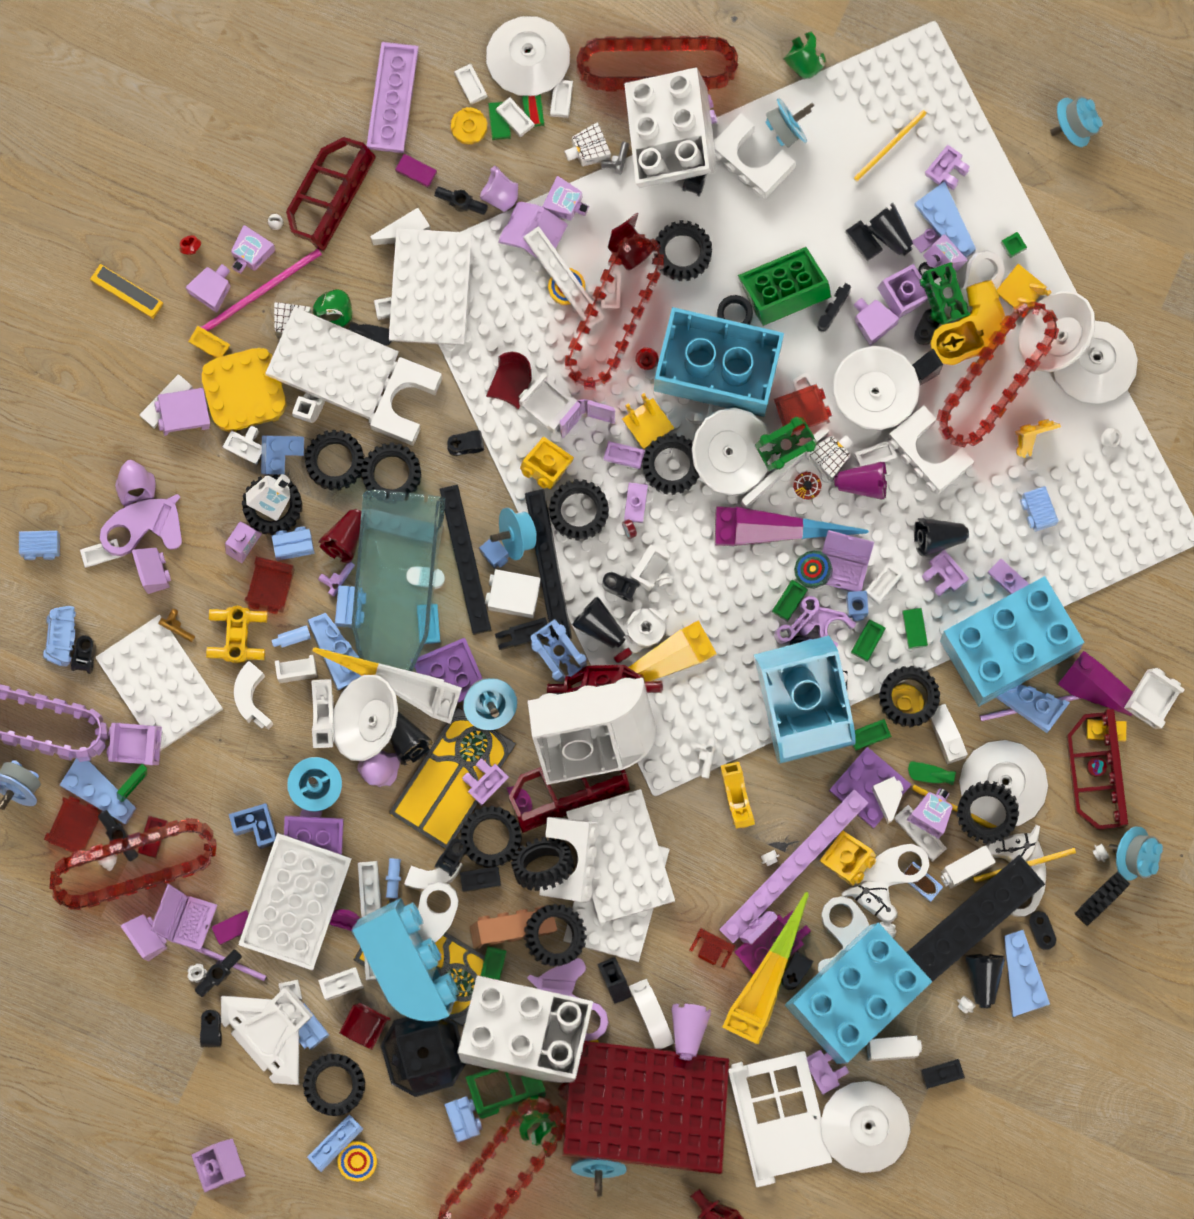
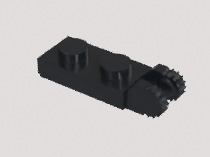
M845 283L843 287H838L834 295L836 297L835 301L828 304L825 310L827 314L822 315L818 321V331L826 332L850 294L851 285Z
M546 617L516 625L508 630L496 633V639H502L509 635L512 637V641L498 645L499 650L531 643V635L548 624ZM540 633L537 634V637L540 640L547 638L541 635Z

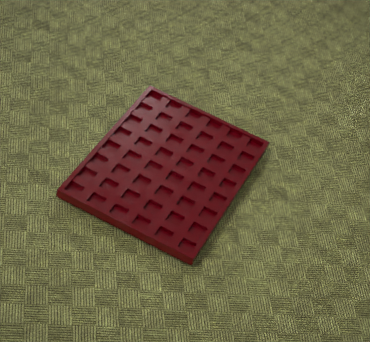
M584 1041L576 1078L568 1084L562 1155L721 1175L723 1170L729 1058L696 1054V1057H692L691 1060L680 1059V1055L673 1051Z

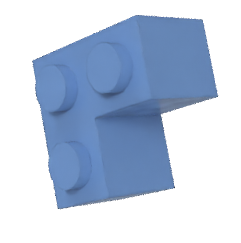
M262 436L261 474H285V455L304 456V437Z
M266 803L229 814L233 832L236 836L254 831L257 845L260 849L274 844L277 834L269 806Z

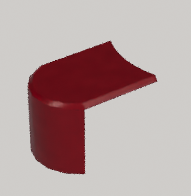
M635 213L627 221L612 229L608 243V249L626 270L637 267L653 252V249L635 230L639 213Z
M513 351L505 352L498 356V369L487 392V398L500 399L513 405L516 409L520 408L519 396L525 389H528L532 380L531 365L526 356Z
M357 1003L352 1006L339 1034L372 1050L386 1022L391 1021V1019L362 1003Z

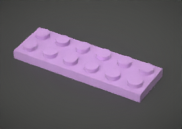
M381 43L367 147L371 150L404 153L419 50L418 46Z

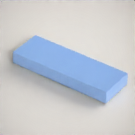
M348 1115L307 1158L322 1172L363 1128L351 1115Z

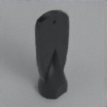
M352 321L350 323L349 330L385 346L393 342L389 341L388 328L357 324Z

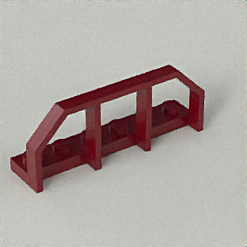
M342 137L322 147L286 210L291 232L296 237L310 241L320 251H325L376 158L363 142ZM347 145L360 149L347 174L321 167L327 155ZM317 173L343 180L330 203L306 196ZM302 201L327 209L313 235L298 231L294 215Z
M1106 709L1102 713L1084 714L1066 736L1075 813L1096 830L1125 828L1128 825L1115 711L1114 709ZM1101 718L1102 726L1106 727L1104 744L1108 746V751L1074 754L1072 735L1085 719ZM1106 756L1107 765L1111 767V772L1108 773L1109 783L1113 785L1078 788L1074 759ZM1113 790L1111 792V801L1115 803L1116 811H1113L1114 823L1117 824L1099 825L1080 810L1078 793Z
M542 767L521 774L509 795V800L517 816L522 833L547 824V817L561 818L567 815L566 811L600 802L630 790L625 769L619 770L621 775H616L591 787L585 777L580 778L585 789L558 800L551 785L546 783ZM541 776L553 802L544 804L532 811L524 812L521 815L515 802L525 782Z

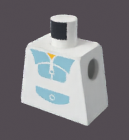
M283 474L277 480L270 476H265L246 493V504L277 521L290 499V489L287 486L290 483V479Z

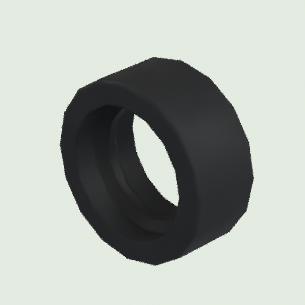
M730 295L720 302L717 309V318L725 319V308L730 304H739L746 311V317L741 323L751 324L753 310L746 298L739 295Z

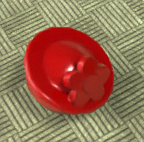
M193 235L183 238L179 244L180 252L185 255L196 254V251L201 246V240Z
M642 348L637 352L635 359L641 369L651 370L657 366L659 356L654 349Z

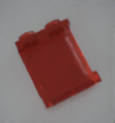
M817 384L774 399L783 426L789 424L794 417L804 418L809 428L824 422L830 423L829 417L832 416L829 405L825 406L823 400L826 399L823 388L819 389ZM804 424L793 429L791 436L805 428Z
M256 557L253 577L248 595L244 601L252 609L259 610V608H265L267 612L272 614L283 613L295 568L293 565Z
M69 796V799L63 797V804L50 832L46 833L44 840L82 857L99 821L98 815L100 812L97 811L98 807L89 803L86 806L79 804L80 800Z

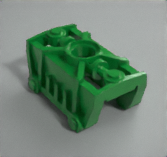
M952 262L925 271L919 281L920 286L925 289L932 309L931 318L940 324L970 315V312L967 310L968 305L964 301L956 278V270L952 267ZM932 271H934L937 276H940V285L934 282L931 274ZM947 287L952 290L953 295L951 298H946L943 295V290ZM946 303L952 310L950 312V320H947L944 312Z
M794 417L789 424L769 435L763 434L760 436V440L755 444V448L768 471L782 469L785 463L806 451H814L818 443L804 418ZM804 424L805 428L801 431L800 435L794 434L791 436L793 429ZM811 437L812 441L803 446L796 445L800 443L799 440L801 438ZM787 439L791 442L789 450L781 448L782 440ZM768 443L775 444L771 451H760V448ZM780 454L778 460L768 465L767 461L771 458V455Z

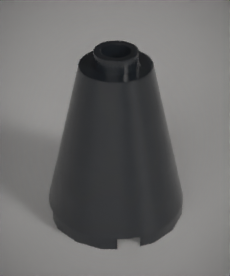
M891 203L890 206L892 208L890 210L886 207L869 221L871 223L870 226L865 224L864 228L897 255L903 254L905 256L913 249L911 247L913 241L895 204Z
M918 518L919 521L914 524V542H918L919 548H916L920 556H927L965 543L969 538V529L962 523Z
M595 597L572 623L576 629L611 648L615 646L619 648L626 640L624 638V631L598 597Z
M398 711L396 727L390 741L401 765H408L406 762L411 760L414 763L426 755L430 750L428 746L430 744L433 745V742L424 732Z
M971 954L965 957L975 1004L979 1005V1008H991V1005L995 1004L1005 961L1002 955Z

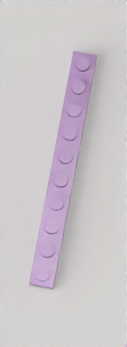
M853 790L719 930L734 943L750 927V922L758 918L860 813L868 802L856 790Z

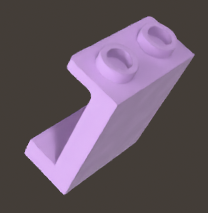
M203 388L160 394L157 397V401L154 402L156 413L159 412L161 418L158 419L159 430H163L164 436L174 431L201 427V430H207L210 427Z
M124 723L111 724L108 731L110 746L107 748L108 761L159 765L162 726Z

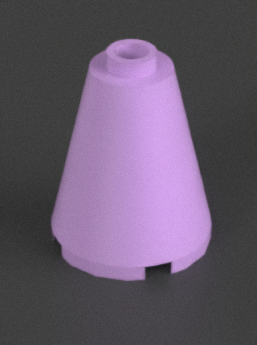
M679 1004L672 1005L676 1054L680 1055V1059L691 1060L692 1057H696L711 1015L710 1009L706 1011V1007L693 1004H684V1008H679Z

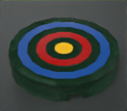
M813 550L802 554L795 563L794 572L801 585L806 588L815 589L825 585L830 580L833 567L827 555L821 551Z

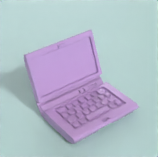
M518 202L498 242L509 246L521 247L536 257L523 237L539 226L556 249L568 224L539 205Z
M586 399L578 400L563 419L560 420L562 438L570 432L580 420L582 414L585 413L589 417L615 424V409L611 406Z
M828 530L821 555L828 563V571L824 579L818 583L849 591H862L874 542ZM820 559L822 570L821 573L818 576H816L815 580L819 579L824 574L825 564L822 561V559Z
M167 884L151 931L168 941L201 951L217 905L186 896L181 891Z

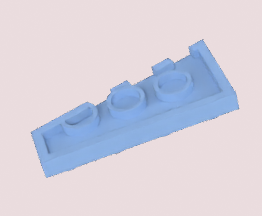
M945 181L915 203L914 206L940 237L945 234L966 258L976 251Z
M326 613L308 619V624L320 649L361 659ZM323 657L337 690L347 687L353 680L361 677L356 672Z
M1022 684L996 697L1046 733L1050 731L1070 703Z
M76 758L60 783L61 787L102 811L107 810L112 817L125 825L136 810V807L127 798L124 802L117 799L118 789L90 761L79 762Z
M1020 930L1005 935L1004 944L1012 1017L1050 1005L1024 931Z

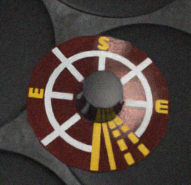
M812 472L799 474L793 484L795 493L800 498L807 500L818 496L822 487L821 480Z

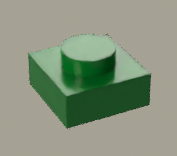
M1018 232L1001 240V244L1010 258L1027 249Z

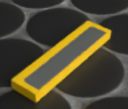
M101 264L90 278L93 283L154 319L163 306L162 301Z

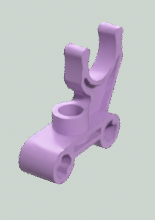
M808 596L799 605L802 613L792 626H780L775 631L774 637L778 643L786 644L797 633L806 637L814 626L819 628L818 634L819 638L828 636L827 628L832 621L840 620L849 629L854 628L856 623L844 612L819 607L818 600L813 596ZM805 602H811L813 604L811 606L813 610H808L806 608L807 604ZM780 631H787L789 636L782 638Z

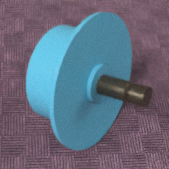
M503 508L499 515L500 533L490 535L491 542L502 540L504 548L509 553V557L513 560H520L525 550L533 549L536 545L535 526L527 512L514 513L510 508Z

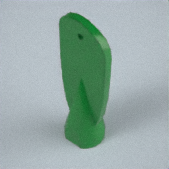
M910 762L908 766L909 775L915 781L947 783L954 786L956 771H946L943 768L919 762Z

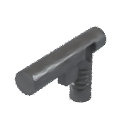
M622 142L619 156H613L612 161H602L601 168H614L615 173L621 175L629 143Z

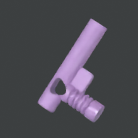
M352 562L347 563L340 575L333 573L329 579L324 574H321L318 580L331 588L328 594L334 597L338 592V587L334 589L332 585L342 586L355 565Z

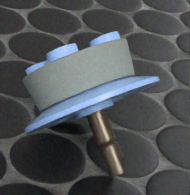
M12 760V762L3 763L0 770V793L4 797L0 801V809L5 810L10 800L25 806H35L37 799L34 793L41 785L38 779L39 775L23 768L17 761Z

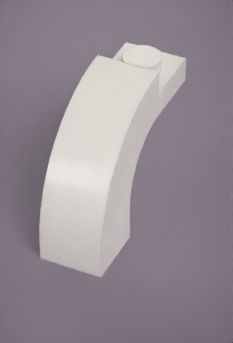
M305 393L304 397L298 396L292 415L295 418L314 423L324 406L325 400Z
M248 661L239 672L235 681V703L239 712L248 723L255 718L253 721L261 729L265 726L269 730L273 722L259 711L253 703L254 690L265 675Z
M331 679L312 680L313 748L333 747L334 701Z
M461 843L453 845L454 853L462 851ZM460 863L452 877L440 868L426 871L411 866L404 884L406 887L423 891L429 884L438 881L449 884L457 877L463 865Z
M647 979L630 985V992L641 1013L655 1049L660 1050L674 1044L665 1017Z

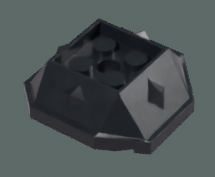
M404 1017L394 1020L381 1044L391 1084L414 1097L453 1087L467 1064L461 1062L458 1054L461 1037L457 1024L448 1018L420 1021ZM421 1048L429 1050V1055L424 1059L418 1056V1051Z

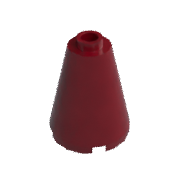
M358 509L349 510L320 538V548L331 558L335 559L337 556L341 558L340 562L350 563L354 558L366 520L364 513Z

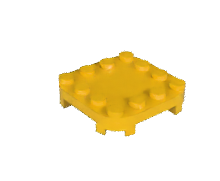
M248 349L216 358L203 366L202 383L210 413L216 426L221 430L230 433L231 430L236 432L237 430L269 421L275 422L284 413L287 402L282 383L265 375L273 357L267 349Z

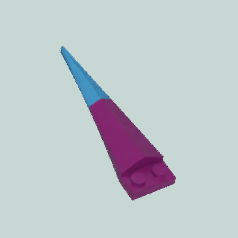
M717 506L715 510V545L741 546L826 537L828 530L845 535L867 534L869 532L866 529L741 507Z

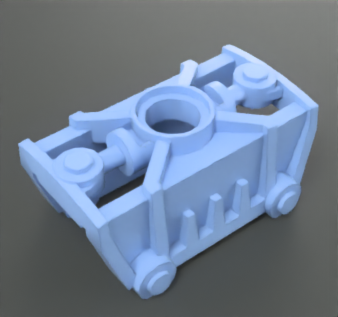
M64 606L54 608L46 618L48 630L43 658L58 666L66 667L71 662L70 651L73 650L72 646L75 639V607Z
M555 619L531 635L532 649L534 652H538L553 672L552 677L554 680L564 682L566 677L559 668L560 661L568 666L569 675L567 676L570 677L587 666L586 656L578 652L566 635L564 625H559ZM549 626H553L559 636L558 640L550 635L551 630ZM540 633L547 637L550 646L542 644L537 634ZM557 645H561L565 649L564 653L560 656L556 655L553 651ZM569 655L575 658L577 663L580 665L579 668L575 664L570 663L569 660L571 658L569 657Z

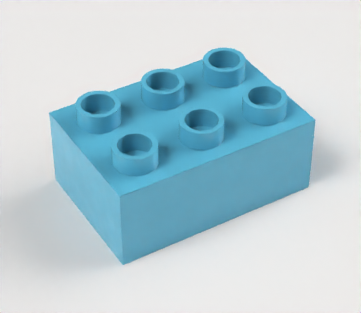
M672 307L654 379V391L723 408H739L749 411L754 415L765 417L784 333Z
M1045 576L944 630L940 639L943 648L978 707L1077 654L1085 643Z
M875 923L865 928L785 1004V1007L837 1064L848 1063L932 981L881 924Z

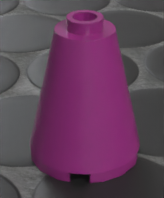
M876 462L840 471L838 476L834 478L835 487H838L839 491L880 500L885 499L887 493V481L885 479V474H887L885 462Z

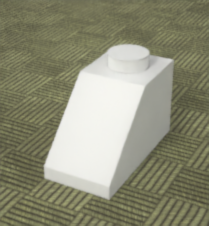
M895 777L872 787V791L887 824L892 822L902 797L901 791H904L899 780L896 781Z

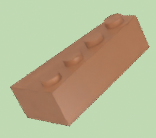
M544 906L536 907L535 911L528 912L527 909L518 910L514 915H509V912L497 914V918L490 919V916L479 917V921H476L469 927L474 950L480 949L484 944L495 946L504 943L505 940L508 942L522 940L524 935H526L524 928L527 926V920L531 918L534 912ZM555 917L544 920L539 928V937L550 935L557 931Z

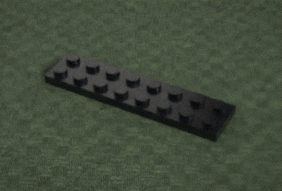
M1019 854L906 953L933 982L1041 889L1045 883Z

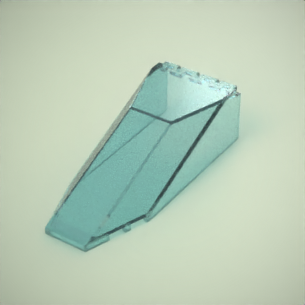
M369 489L363 493L351 629L354 633L356 649L360 659L412 672L429 635L444 520L445 497L428 495L427 502H424L425 495L409 493L408 500H405L406 493L390 491L389 498H386L387 491ZM411 567L421 568L418 585H413L407 580L406 575Z

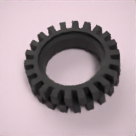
M681 220L678 224L672 222L671 226L666 225L664 230L659 232V236L655 239L654 257L655 263L658 264V269L662 270L666 277L669 275L670 279L673 280L678 278V281H682V279L690 281L692 277L695 279L698 277V274L702 275L705 268H708L712 256V243L709 235L705 234V230L703 228L700 229L698 224L692 225L691 221L683 223V220ZM680 235L689 236L698 243L700 256L695 263L689 266H677L670 262L666 256L665 249L668 242L674 237Z
M327 430L324 431L323 435H316L317 438L310 441L311 445L307 446V453H305V465L310 478L317 485H321L324 489L329 488L331 491H334V489L339 491L343 487L347 489L351 483L354 485L356 479L361 477L362 464L364 465V453L358 440L349 433L345 434L342 430L340 432L332 430L329 433ZM340 444L351 452L352 464L346 473L340 476H328L318 468V455L328 445Z
M673 433V436H669V434H665L662 438L659 436L656 441L653 440L643 456V473L652 488L654 486L656 491L660 492L661 490L663 494L672 493V495H676L677 492H680V494L684 493V490H689L692 485L696 484L700 476L693 463L692 440H687L685 436L681 435L679 437ZM667 448H676L687 455L690 461V468L683 478L671 481L662 478L657 473L654 462L661 451Z
M390 442V445L383 443L381 447H374L375 450L368 453L369 456L365 457L364 465L362 464L361 473L367 491L370 492L372 497H376L378 501L383 500L385 503L393 502L394 504L399 500L401 502L405 501L406 497L410 498L412 493L417 491V486L421 482V467L415 453L411 452L407 446L403 447L400 443L395 445L394 442ZM397 457L408 465L409 476L401 487L386 489L375 481V467L384 458Z
M278 474L270 476L276 480L279 478ZM262 476L258 477L257 481L253 480L250 487L247 486L246 493L263 479ZM292 481L287 485L290 489L288 512L277 521H267L260 518L255 509L246 504V493H243L242 510L251 527L261 531L262 534L267 535V533H270V535H275L276 532L281 530L289 531L291 526L294 527L296 525V520L300 519V512H302V499Z
M574 479V482L567 481L565 485H560L559 489L554 491V495L550 499L549 513L551 522L556 531H559L562 536H567L568 539L575 538V540L579 541L582 538L587 540L590 536L594 537L597 532L599 533L608 519L606 495L593 482L588 483L584 479L582 481ZM573 494H585L591 497L597 507L595 518L584 526H573L567 523L561 514V506L567 497Z
M902 666L900 669L897 668L892 673H889L883 681L879 693V703L882 706V712L894 724L897 725L898 723L901 727L909 726V728L928 722L935 714L940 703L938 683L936 684L935 678L931 677L927 670L925 672L920 667ZM903 680H915L923 685L927 692L925 707L913 714L904 713L897 709L892 701V690L896 684Z
M985 781L984 784L978 782L975 786L971 785L964 792L957 807V818H959V826H963L962 831H967L969 838L973 836L975 837L974 841L979 842L980 839L983 840L984 844H987L988 841H991V844L996 843V840H999V842L1004 840V837H1008L1013 832L1019 817V804L1016 803L1017 798L1015 795H1011L1012 791L1010 789L1005 790V785L1002 784L1000 787L997 785L998 782L993 781V784H989V781ZM990 796L998 799L1006 811L1004 822L995 828H984L978 825L970 813L971 804L977 798Z
M484 806L482 809H476L464 821L463 828L461 829V840L467 846L466 855L476 864L487 868L503 866L505 863L510 862L512 856H515V851L520 849L519 847L521 846L522 836L519 823L508 810H504L501 807ZM489 819L501 821L509 831V842L506 848L492 855L478 850L473 841L476 827L481 822Z
M542 837V841H538V838L534 839L535 843L531 844L528 841L526 842L527 847L522 845L519 847L520 851H515V856H512L511 866L517 883L521 884L523 888L527 887L528 890H532L533 887L535 891H539L540 887H543V890H548L547 886L549 885L554 888L556 887V882L559 885L562 884V878L567 880L569 878L568 874L573 872L574 861L570 848L561 839L549 838L547 841L546 837ZM552 855L559 858L557 864L547 870L531 872L526 869L530 862L539 857Z
M1117 871L1074 914L1088 926L1127 889L1130 883Z
M563 904L547 905L534 912L531 918L527 920V926L524 928V932H526L524 940L527 941L525 946L526 949H530L528 953L531 956L534 955L537 962L541 961V964L549 965L550 967L562 966L575 960L582 953V948L586 945L584 940L587 939L584 931L587 929L586 926L583 927L582 923L584 921L582 918L579 919V913L572 911L573 908H566ZM547 918H560L571 929V944L562 953L549 952L540 943L539 928Z
M327 1054L312 1062V1065L307 1068V1072L304 1074V1096H306V1100L312 1108L324 1115H344L357 1107L363 1098V1093L365 1092L363 1072L356 1062L345 1055ZM337 1066L342 1067L350 1074L352 1090L344 1101L332 1104L323 1101L319 1097L316 1090V1081L323 1070Z

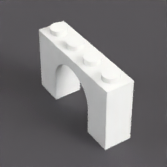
M740 114L715 139L716 160H721L725 164L726 169L731 173L734 171L743 184H749L757 196H762L766 199L796 168V161L782 149L763 167L751 168L743 164L737 153L741 145L754 133L755 125Z
M399 357L398 362H394L391 368L392 376L390 379L387 378L384 384L385 392L383 396H379L376 405L378 408L376 413L373 412L371 414L369 423H371V430L414 446L421 430L420 424L398 416L392 409L393 398L400 390L408 387L417 388L436 395L442 381V373Z
M923 405L889 433L888 442L894 450H899L904 462L910 463L914 467L913 471L915 474L927 482L926 486L931 492L935 491L938 495L970 469L974 461L963 448H960L946 461L938 464L928 463L918 455L916 440L936 422V418Z
M547 817L545 837L564 839L572 843L578 853V865L567 880L562 878V884L559 885L556 882V887L552 888L549 885L547 886L548 890H543V887H540V896L580 902L590 901L593 893L591 885L595 873L593 866L594 858L597 854L598 823Z

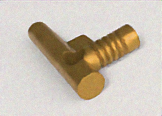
M171 609L167 620L162 617L160 618L159 625L190 642L194 640L195 636L180 628L181 622L175 619L178 610Z

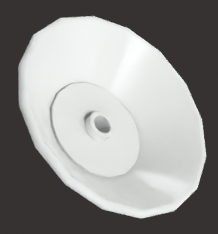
M521 16L505 22L493 33L487 46L486 64L492 78L504 90L521 96H536L550 91L564 78L570 65V48L565 35L553 23L539 17ZM530 49L531 52L525 53V50Z
M1061 291L1046 296L1036 303V305H1040L1039 309H1031L1023 320L1019 332V351L1025 363L1038 371H1057L1068 367L1078 360L1090 345L1095 330V313L1089 301L1078 293Z
M1095 321V330L1090 345L1081 357L1068 367L1053 371L1058 384L1068 395L1081 402L1100 404L1115 400L1129 389L1136 376L1138 359L1133 343L1122 330L1107 322ZM1093 356H1098L1100 360H1094Z
M870 346L855 350L841 362L834 375L833 394L837 407L849 421L865 429L883 430L897 426L911 415L918 402L920 384L915 368L904 355L887 347ZM877 389L879 393L873 394L872 390Z
M739 408L718 410L707 417L696 431L692 446L694 467L701 480L714 491L730 496L747 493L759 485L769 472L755 448V444L760 440V436L770 434L764 422L753 413ZM768 443L761 447L760 451L773 450V445ZM727 448L730 450L729 455L726 454ZM773 455L767 461L768 465L772 463Z
M363 675L353 680L344 689L335 705L334 743L339 752L351 761H366L379 754L388 744L394 732L398 705L396 693L387 680L378 675Z
M1007 740L988 742L974 750L963 764L959 780L961 795L963 796L964 792L971 785L975 786L978 782L984 784L985 781H989V784H993V781H995L1001 787L1003 784L1002 779H1007L1009 784L1005 785V790L1010 789L1012 791L1011 795H1015L1017 798L1016 803L1019 804V817L1016 826H1020L1035 817L1045 803L1048 790L1046 770L1037 755L1022 744ZM983 796L977 798L971 804L970 812L996 826L1001 825L1006 818L1003 804L994 797Z
M870 1081L850 1083L836 1091L825 1105L821 1119L822 1139L830 1155L845 1168L861 1173L881 1171L895 1163L906 1149L910 1134L908 1112L900 1098L886 1086ZM867 1122L871 1124L870 1130L865 1128Z

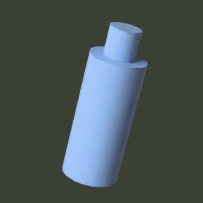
M306 625L278 634V638L273 639L272 643L274 647L281 645L283 648L311 639Z

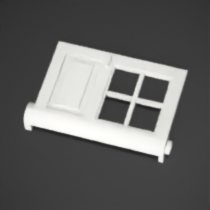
M805 1051L744 1066L743 1062L731 1064L732 1069H728L756 1187L775 1183L774 1176L832 1162L831 1155L822 1139L821 1115ZM796 1066L801 1087L778 1092L773 1071ZM769 1072L774 1093L751 1099L746 1077ZM803 1091L807 1112L784 1118L779 1096ZM776 1097L781 1119L757 1124L753 1102Z

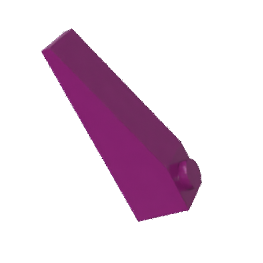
M1085 651L1080 654L1058 683V686L1070 695L1108 707L1109 709H1114V711L1129 716L1133 715L1124 709L1133 691Z

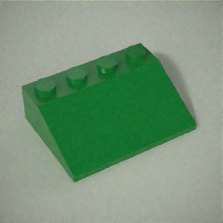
M807 247L738 275L762 326L832 297L829 281Z

